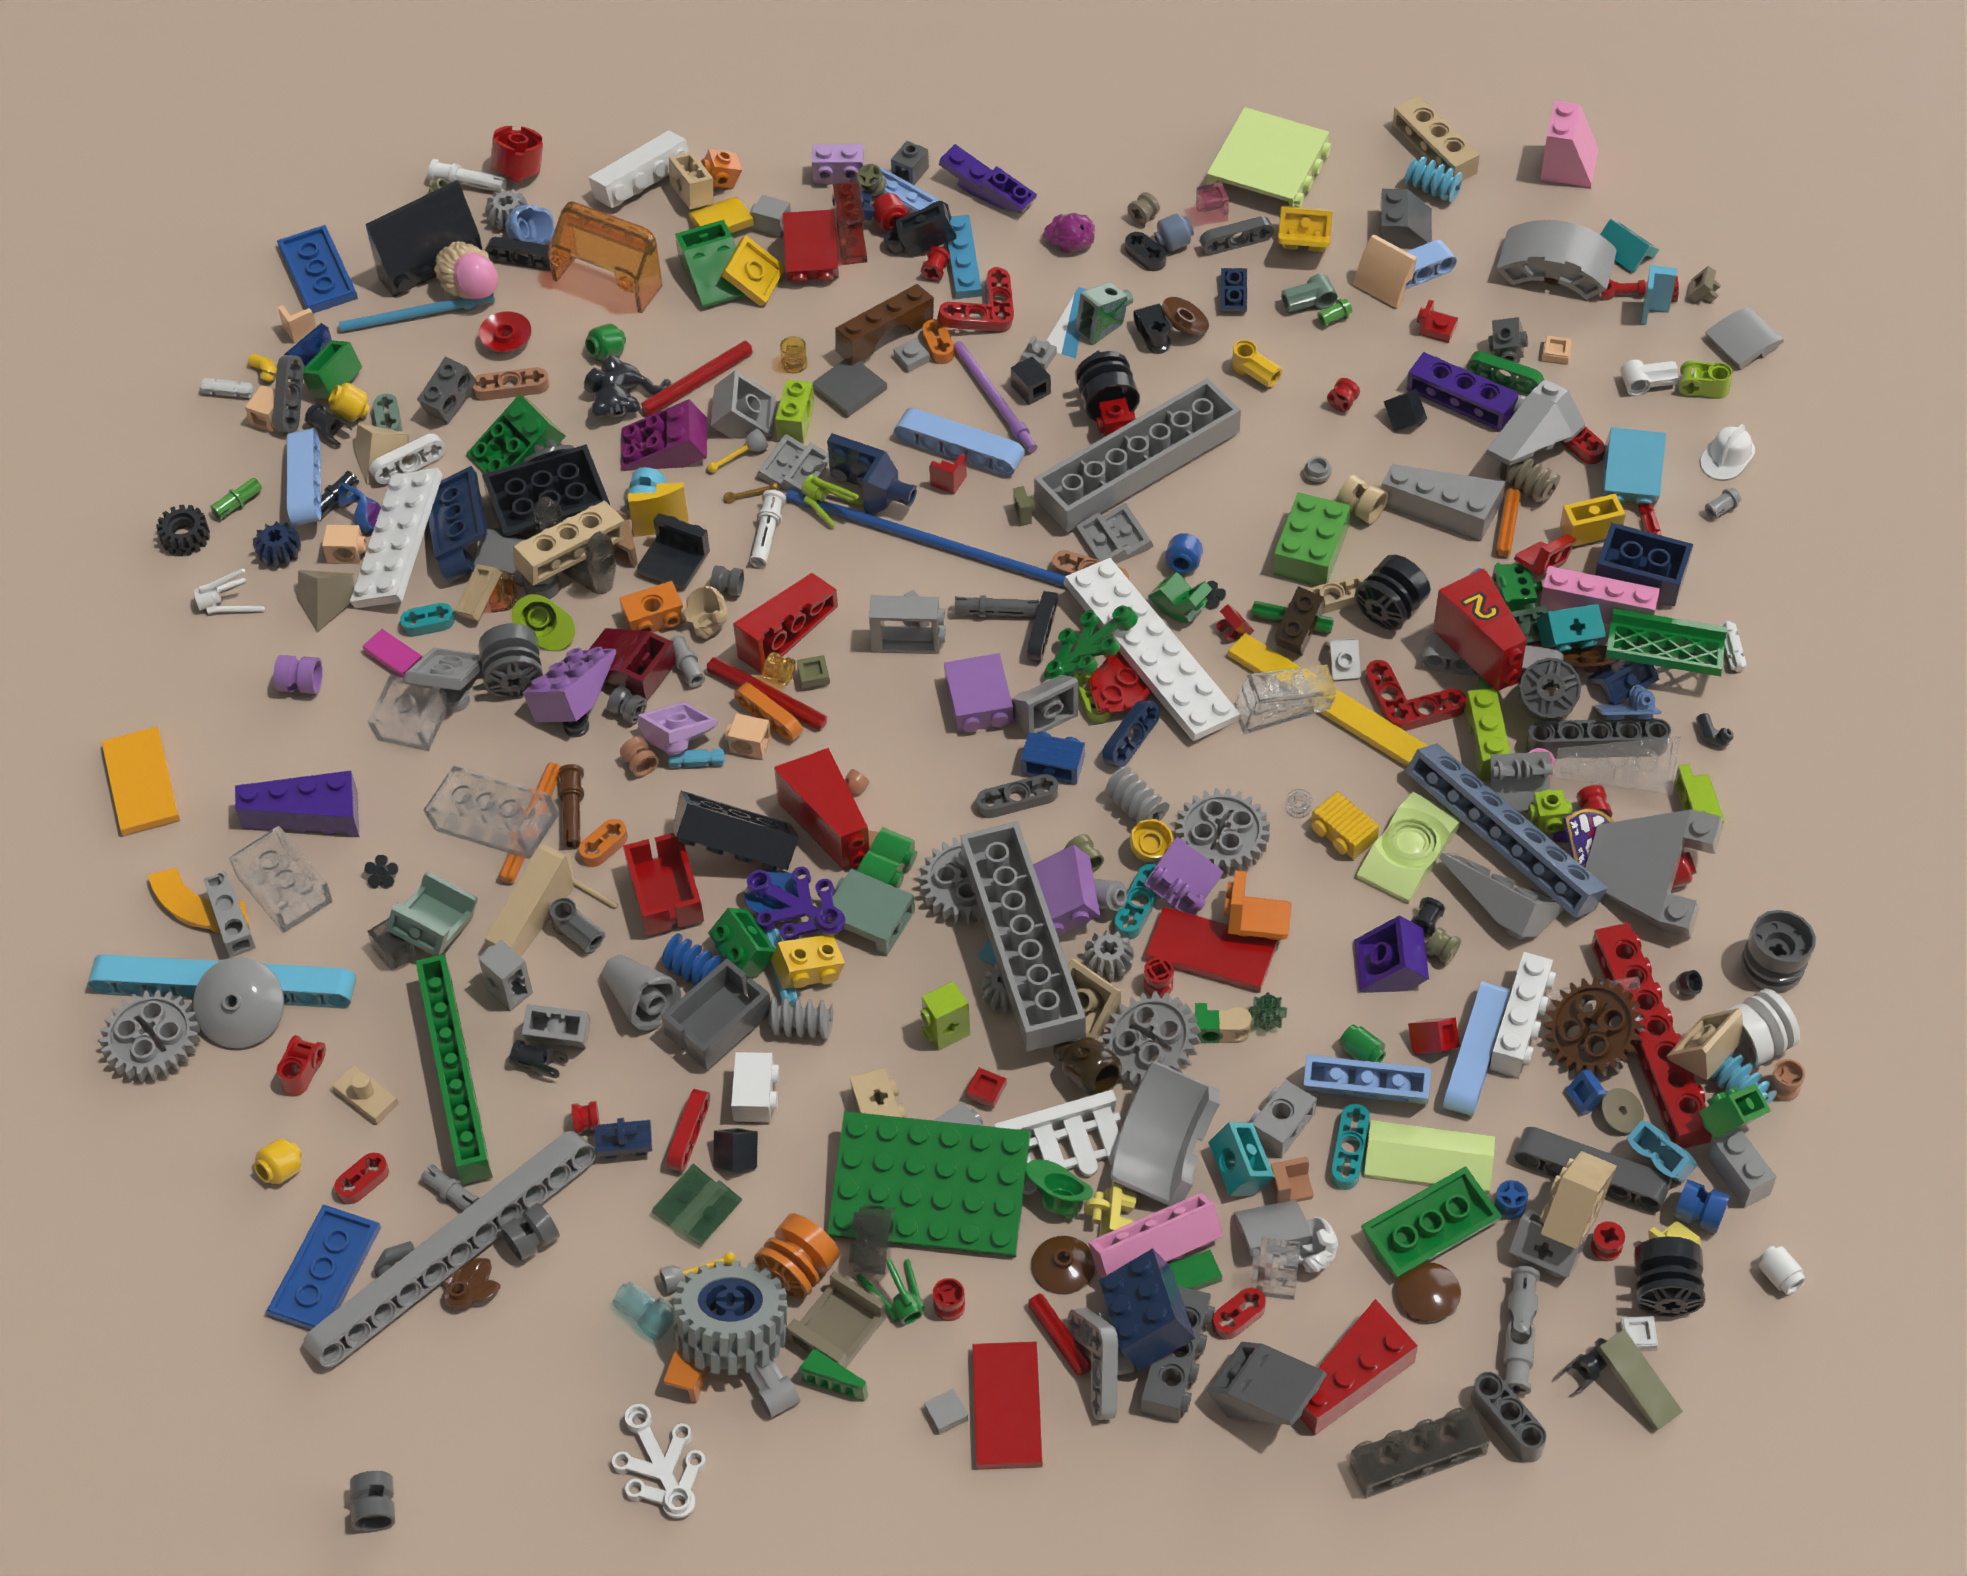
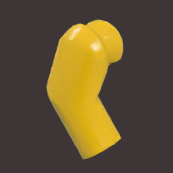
M252 353L249 356L248 365L262 370L260 374L262 380L273 382L277 372L275 362L269 358Z

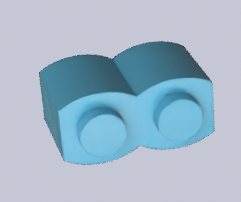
M1640 1121L1627 1137L1628 1142L1635 1151L1651 1160L1659 1171L1675 1181L1684 1182L1697 1167L1695 1159L1689 1152L1673 1143L1667 1134L1649 1122Z

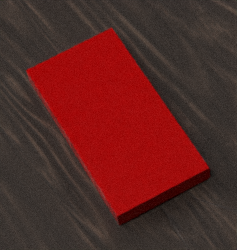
M1163 907L1147 948L1145 960L1163 957L1168 959L1175 969L1261 992L1278 940L1228 934V924Z
M1037 1341L972 1344L977 1469L1043 1467Z

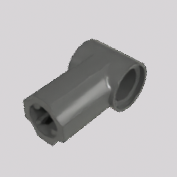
M558 898L553 901L549 910L553 929L556 933L567 936L586 953L594 952L600 947L601 942L605 938L604 931L578 911L573 900ZM563 915H569L567 918H559Z

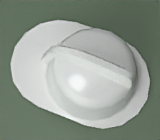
M1745 425L1725 427L1718 432L1700 459L1701 468L1705 474L1717 480H1730L1737 477L1744 470L1755 454V446L1752 443L1751 436L1745 431Z

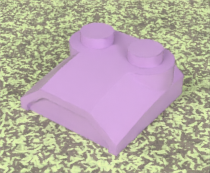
M688 702L638 715V726L644 735V739L669 755L681 754L683 750L688 748L689 741L700 737L718 725L716 718H712L689 705Z

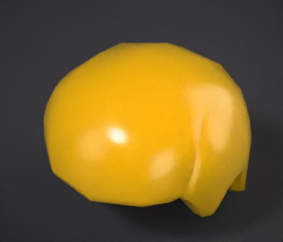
M1156 819L1139 821L1132 829L1129 837L1131 851L1137 859L1145 863L1159 862L1174 841L1172 831L1168 826Z

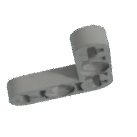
M1088 1308L1071 1309L1068 1314L1069 1332L1077 1342L1091 1351L1092 1414L1096 1420L1113 1419L1117 1412L1118 1338L1116 1330L1111 1324Z

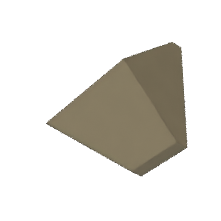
M309 570L298 571V599L318 633L350 604L354 590V574Z

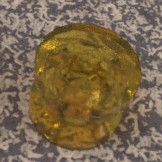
M771 652L764 664L763 678L767 680L776 679L779 684L786 686L794 674L795 660L790 657L784 659L781 658L780 654Z

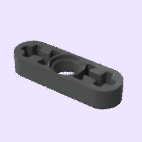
M1260 216L1207 230L1201 235L1199 242L1206 254L1214 255L1264 242L1272 237L1274 228L1267 217ZM1242 232L1239 237L1231 239L1235 234Z
M284 355L280 357L277 363L273 426L280 433H293L299 427L304 364L302 359L296 355ZM288 387L291 391V398L289 401L286 399L285 395L286 389Z
M1042 774L984 789L979 792L976 798L977 811L982 817L995 818L1051 803L1058 797V781L1052 775ZM1046 786V788L1050 789V791L1045 792L1044 789H1041V787ZM1030 789H1032L1034 796L1030 795ZM1013 792L1025 794V798L1020 801L1012 800L1009 796ZM990 800L991 803L994 804V805H993V806H989V805H988L987 803H985V802Z

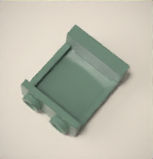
M850 869L845 878L842 877L838 881L833 896L834 907L841 910L845 916L846 923L844 929L876 942V952L885 956L889 954L915 912L914 895L853 869Z
M426 872L423 875L420 887L406 903L402 905L397 902L391 909L386 930L434 956H439L472 920L478 899L476 896L442 878Z

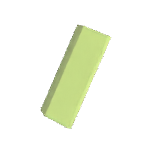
M1370 1120L1364 1177L1431 1186L1466 1166L1484 1192L1490 1194L1495 1136Z

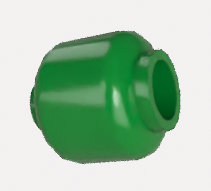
M609 323L591 329L585 340L587 352L598 361H605L610 355L618 357L623 353L624 344L626 343L624 332L614 324Z

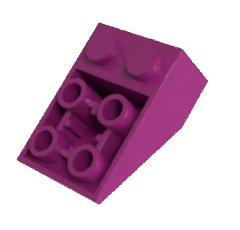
M690 399L622 428L621 469L623 471L644 467L652 469L683 468L707 458V417Z

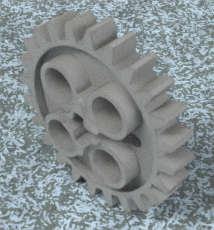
M1215 788L1214 795L1212 796L1205 790L1203 791V799L1194 795L1192 804L1184 803V811L1179 810L1178 820H1175V838H1180L1217 867L1224 868L1226 874H1230V867H1235L1237 871H1241L1243 863L1248 867H1252V859H1261V852H1266L1267 842H1269L1270 822L1266 821L1267 813L1260 812V803L1252 805L1251 796L1243 800L1241 799V791L1235 796H1231V791L1227 788L1225 794L1221 795L1218 788ZM1232 812V814L1228 818L1227 827H1224L1228 814ZM1217 835H1220L1216 849L1212 850L1217 843Z
M953 838L952 846L942 842V851L933 848V857L926 856L925 866L920 868L921 876H919L921 895L925 896L927 906L933 905V913L936 914L943 910V919L954 915L955 923H958L961 917H965L967 924H970L971 917H976L979 922H982V916L961 856V843L956 838Z
M146 990L141 999L137 995L132 994L133 1002L128 1003L125 1000H121L123 1006L121 1010L117 1008L111 1009L114 1018L106 1017L104 1019L107 1027L100 1028L103 1038L99 1039V1042L103 1048L101 1051L111 1068L115 1067L119 1075L125 1072L128 1079L131 1080L137 1073L140 1081L143 1082L146 1075L150 1074L153 1081H155L159 1072L168 1077L169 1068L172 1067L179 1071V1061L188 1063L189 1059L186 1053H196L193 1043L200 1042L198 1032L201 1029L196 1021V1013L193 1011L191 1004H185L182 996L175 999L173 993L169 991L163 997L161 991L157 990L154 997H150ZM136 1019H140L144 1023L150 1035L153 1038H157L159 1045L165 1050V1052H161L156 1047L150 1035L146 1032L144 1033L141 1025L136 1021Z
M1154 991L1151 999H1148L1145 993L1141 994V1001L1136 1002L1131 997V1006L1128 1008L1120 1004L1122 1013L1120 1015L1116 1013L1111 1014L1115 1022L1114 1024H1105L1110 1033L1102 1035V1039L1106 1043L1104 1046H1112L1113 1052L1120 1059L1122 1065L1121 1079L1124 1082L1130 1079L1133 1086H1137L1140 1080L1142 1081L1150 1063L1153 1062H1149V1060L1156 1055L1159 1056L1154 1061L1183 1073L1180 1067L1182 1064L1192 1065L1188 1056L1198 1054L1192 1045L1201 1044L1199 1037L1196 1035L1201 1030L1196 1023L1198 1021L1197 1018L1191 1013L1192 1011L1187 1004L1183 1005L1179 997L1172 1000L1169 993H1165L1161 999L1157 991ZM1153 1017L1150 1022L1144 1023L1148 1018ZM1131 1027L1138 1028L1148 1038L1145 1040V1038L1139 1031L1131 1029ZM1177 1031L1173 1036L1167 1037L1171 1032ZM1135 1041L1132 1046L1126 1047L1130 1042ZM1161 1046H1163L1164 1048L1170 1049V1050H1172V1051H1171V1052H1167V1051H1165L1164 1049H1162Z

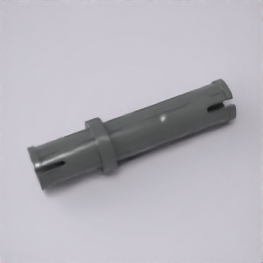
M980 595V598L955 596L954 614L979 615L981 618H985V615L1036 618L1039 600L986 598V595Z

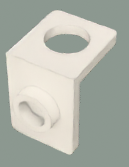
M1358 639L1327 640L1326 645L1330 646L1332 678L1334 680L1360 678Z

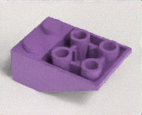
M602 647L589 650L574 648L568 651L566 657L560 662L551 665L547 673L534 679L531 682L532 685L522 693L535 722L577 721L592 709L616 655V650L602 649Z

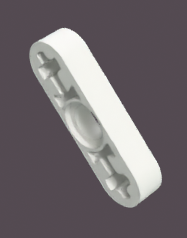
M427 434L376 458L370 465V473L378 483L388 484L392 475L413 472L440 459L445 453L446 446L436 434ZM413 454V459L409 463L402 464V460L406 455Z

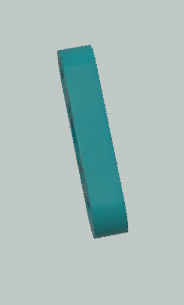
M1146 864L1141 867L1127 893L1124 906L1115 916V932L1119 931L1121 938L1128 937L1131 940L1139 936L1159 897L1143 885L1157 864ZM1141 896L1146 898L1148 903L1144 906H1136L1132 903V900L1135 897ZM1130 913L1134 915L1133 925H1129L1128 928L1123 927V924L1128 923Z
M1360 1104L1346 1106L1341 1115L1331 1170V1181L1337 1188L1342 1190L1352 1189L1359 1182L1370 1119L1368 1110ZM1353 1116L1359 1117L1356 1131L1350 1130ZM1346 1141H1354L1358 1144L1359 1149L1356 1152L1350 1153L1346 1152L1341 1145ZM1344 1162L1350 1163L1348 1178L1342 1177Z

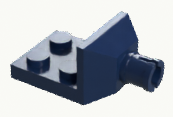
M831 433L827 440L830 476L863 488L864 511L866 514L873 516L885 510L891 501H897L909 507L913 504L917 494V486L901 482L898 479V470L886 451Z

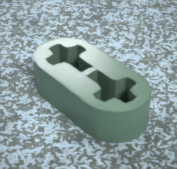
M392 394L377 396L373 402L377 427L402 432L400 411L396 397ZM389 405V411L384 412V406ZM387 422H392L391 428H387Z

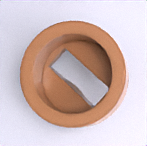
M851 769L845 777V782L853 794L862 793L870 783L862 773Z

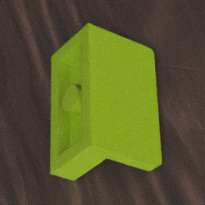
M1690 764L1678 765L1674 783L1683 810L1692 809L1721 816L1723 824L1724 816L1710 776L1708 774L1694 776Z

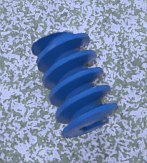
M677 933L670 939L663 951V967L668 971L672 970L675 975L682 976L688 982L692 981V984L696 986L721 964V957L716 955L711 959L712 952L708 949L701 954V945L696 944L692 947V940L685 939L682 942L683 935Z

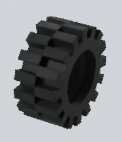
M184 504L179 505L180 509L178 510L173 506L170 508L171 513L163 512L164 518L159 517V524H156L163 548L172 555L177 552L178 556H183V552H186L187 556L192 555V550H195L196 553L201 551L200 545L205 547L207 545L206 540L210 539V530L204 513H201L199 508L194 510L192 505H188L187 509H185ZM193 527L186 533L175 534L180 528Z

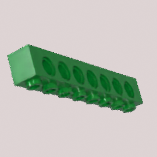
M446 955L417 960L415 962L456 1168L461 1183L463 1185L492 1178Z

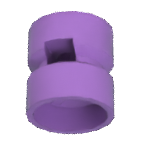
M279 655L277 657L273 678L277 691L295 692L298 688L300 693H319L323 678V667L319 657L304 656L300 661L297 660L296 656Z

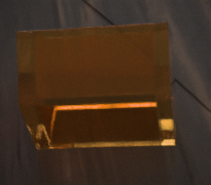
M500 570L502 574L489 598L492 613L509 611L516 603L517 593L514 573Z

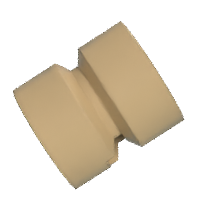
M1351 475L1342 485L1336 502L1351 505L1350 513L1356 511L1358 518L1372 524L1383 512L1388 500V493L1375 485L1369 487L1367 481L1356 475Z

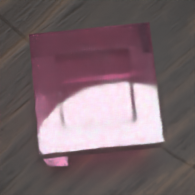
M1218 182L1197 187V212L1218 210L1222 221H1227L1229 198L1222 183Z

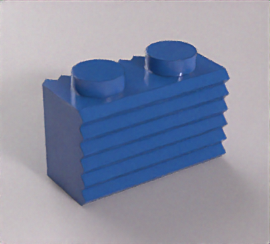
M1028 732L1021 756V773L1029 776L1049 774L1055 777L1057 781L1061 780L1063 783L1067 782L1075 785L1078 783L1085 758V742H1080L1074 737H1066L1065 739L1052 737L1046 732H1038L1037 734Z

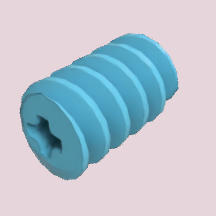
M1425 156L1419 162L1417 159L1412 160L1406 171L1405 184H1413L1414 188H1422L1423 192H1431L1432 196H1440L1441 200H1449L1452 203L1460 191L1463 173L1458 172L1453 177V168H1449L1444 173L1445 165L1443 164L1436 170V161L1434 160L1427 166V157Z
M1736 1048L1710 1078L1714 1081L1717 1080V1085L1719 1088L1725 1089V1092L1736 1086L1739 1090L1756 1084L1767 1105H1769L1775 1098L1777 1090L1766 1093L1770 1083L1764 1081L1758 1084L1762 1077V1074L1759 1072L1751 1076L1749 1075L1754 1066L1749 1063L1742 1067L1741 1065L1745 1061L1744 1055H1739L1733 1058L1737 1052Z

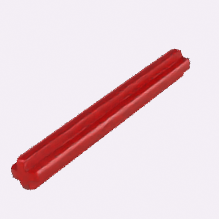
M742 341L643 401L641 403L642 410L647 416H651L750 356L753 353L751 344L748 341Z
M712 657L707 663V671L738 688L745 682L750 683L805 724L817 730H822L827 724V716L721 659Z

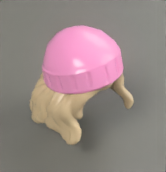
M457 241L452 242L449 247H444L437 254L434 271L437 274V278L441 281V287L444 289L445 296L452 297L458 295L464 299L479 300L490 296L495 291L498 284V275L486 251L480 250L472 244Z

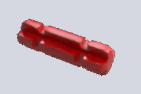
M1639 504L1638 511L1642 515L1641 521L1644 530L1662 535L1653 505Z

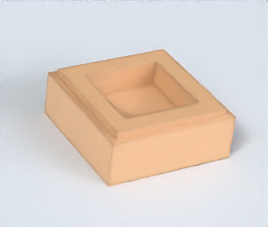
M1546 335L1541 361L1568 365L1572 339Z

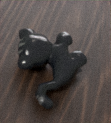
M610 355L603 362L601 370L594 367L586 375L584 389L589 393H596L593 396L594 403L591 410L594 416L617 418L624 416L627 412H637L640 410L638 400L631 396L626 389L635 388L640 385L650 395H655L670 386L671 381L664 379L659 386L653 385L647 377L640 373L637 367L622 362L614 355Z

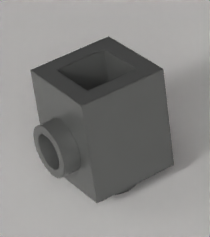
M907 140L891 158L892 173L912 185H915L929 168L928 149Z

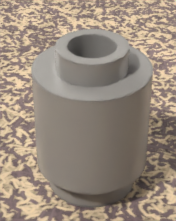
M1094 879L1099 909L1120 910L1127 899L1124 884L1120 881Z

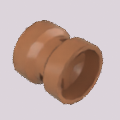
M639 736L627 740L620 748V755L625 762L630 763L629 767L633 774L637 777H642L655 770L659 760L653 751L648 750L649 745L645 739Z
M1792 1059L1781 1060L1775 1065L1769 1091L1777 1090L1776 1099L1791 1101L1799 1095L1805 1078L1803 1066Z

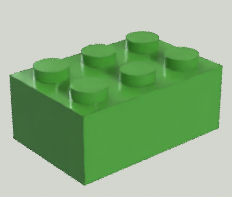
M1298 492L1274 553L1273 575L1317 586L1328 583L1349 528L1351 505Z

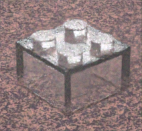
M390 675L368 720V724L378 741L429 751L450 703L442 688L405 683V678Z

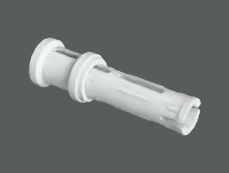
M432 159L428 169L429 181L444 178L450 184L457 180L462 185L499 193L506 189V177L467 170L457 163L450 165L440 163L438 159Z
M766 490L762 494L763 506L757 514L759 527L752 556L750 557V564L757 568L766 567L775 527L782 520L780 513L786 503V496L777 490ZM766 536L764 546H761L763 537Z

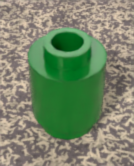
M1355 1024L1349 1026L1340 1038L1339 1043L1343 1046V1050L1355 1060L1381 1063L1386 1056L1384 1051L1385 1043L1362 1026L1357 1027Z

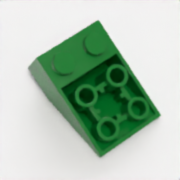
M724 219L675 234L678 257L702 308L745 296L743 292L721 276L736 248Z
M519 394L466 454L485 473L522 463L526 457L536 453L535 445H543L544 449H547L548 447L545 442L547 439L554 440L556 446H558L566 435L535 404Z

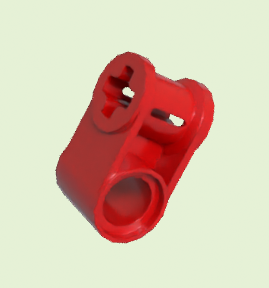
M294 1035L290 1039L287 1049L276 1068L282 1090L285 1094L299 1096L308 1089L314 1074L324 1060L326 1052L325 1043L317 1042L315 1044L304 1041L298 1035Z

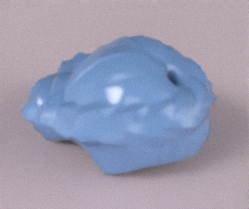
M536 205L517 206L508 215L505 225L509 239L551 245L556 241L553 216L548 209L539 208Z

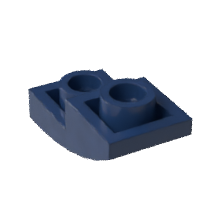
M1221 268V311L1247 312V268Z

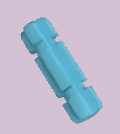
M708 749L684 750V753L678 755L668 754V763L671 768L681 767V764H685V767L709 766V763H712L713 766H722L725 763V754L723 749H712V752H708Z

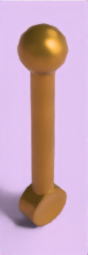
M772 482L769 486L736 494L727 492L724 494V501L730 504L735 499L764 493L766 490L779 491L780 486L778 483Z

